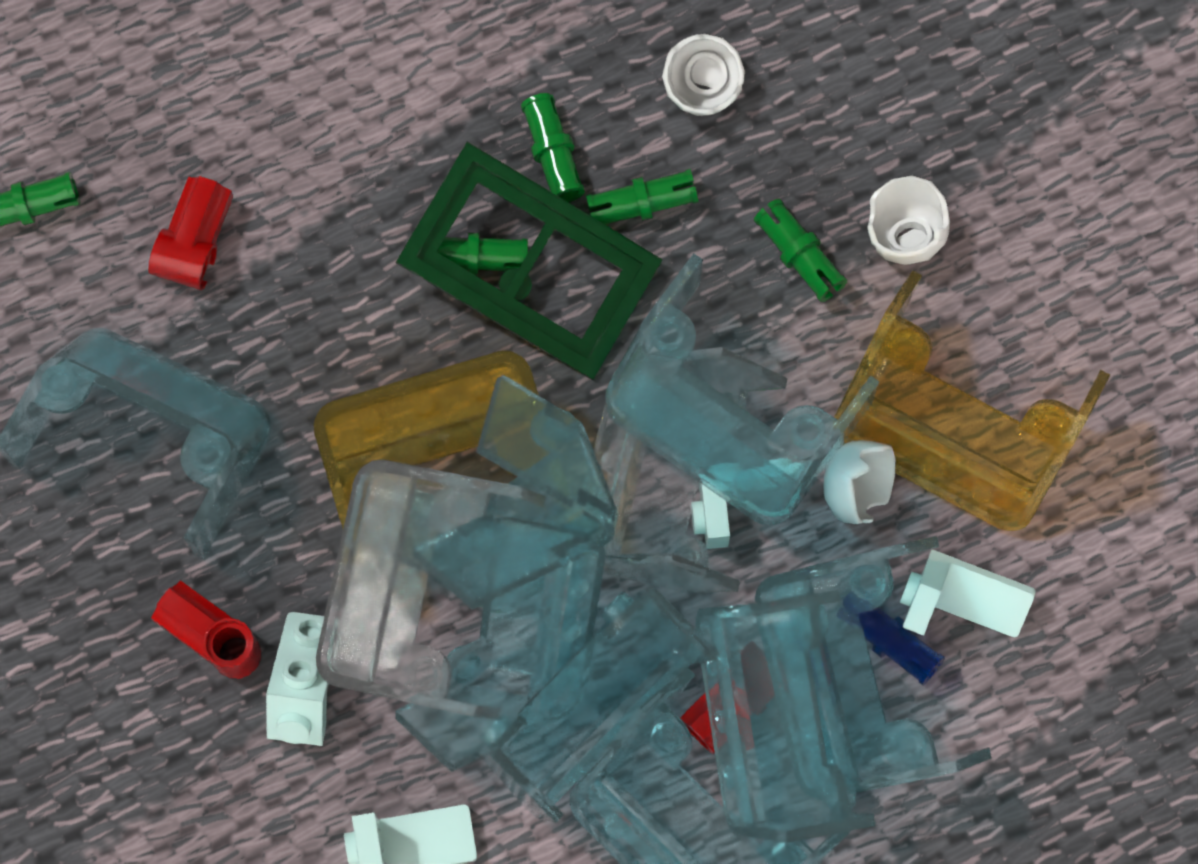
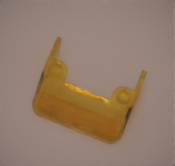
M912 270L885 311L833 419L834 432L843 445L856 440L891 445L896 458V474L998 529L1005 531L1021 530L1034 517L1088 420L1110 374L1100 370L1079 410L1057 400L1043 399L1029 407L1021 422L924 371L932 355L931 340L922 328L902 318L922 277L921 274Z
M497 351L334 400L324 405L315 417V438L353 565L361 584L372 580L356 528L373 524L382 519L388 512L392 496L386 474L491 443L498 464L507 473L518 477H526L546 471L562 522L573 519V501L530 366L517 353Z

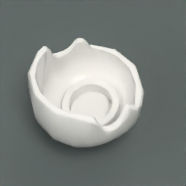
M697 34L685 38L671 48L666 57L662 78L667 96L681 110L697 116L721 112L737 99L742 91L745 70L739 52L724 38ZM695 83L710 87L712 89L699 88Z
M913 175L895 178L874 192L870 198V217L867 227L871 243L875 246L877 253L887 261L908 265L929 261L945 245L950 228L948 206L944 195L932 181ZM912 228V230L897 238L900 232Z
M856 440L842 445L831 457L824 474L823 490L825 500L836 519L843 523L851 524L872 523L873 517L868 515L866 511L871 507L886 505L889 502L895 478L896 462L891 445Z

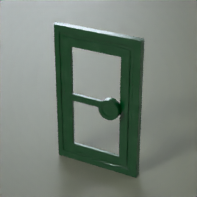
M466 142L395 263L593 380L663 259L471 143ZM477 183L544 223L542 230L519 269L513 268L503 273L499 279L498 288L437 253ZM554 230L621 269L582 339L519 302L526 298L531 291L532 282L528 274Z

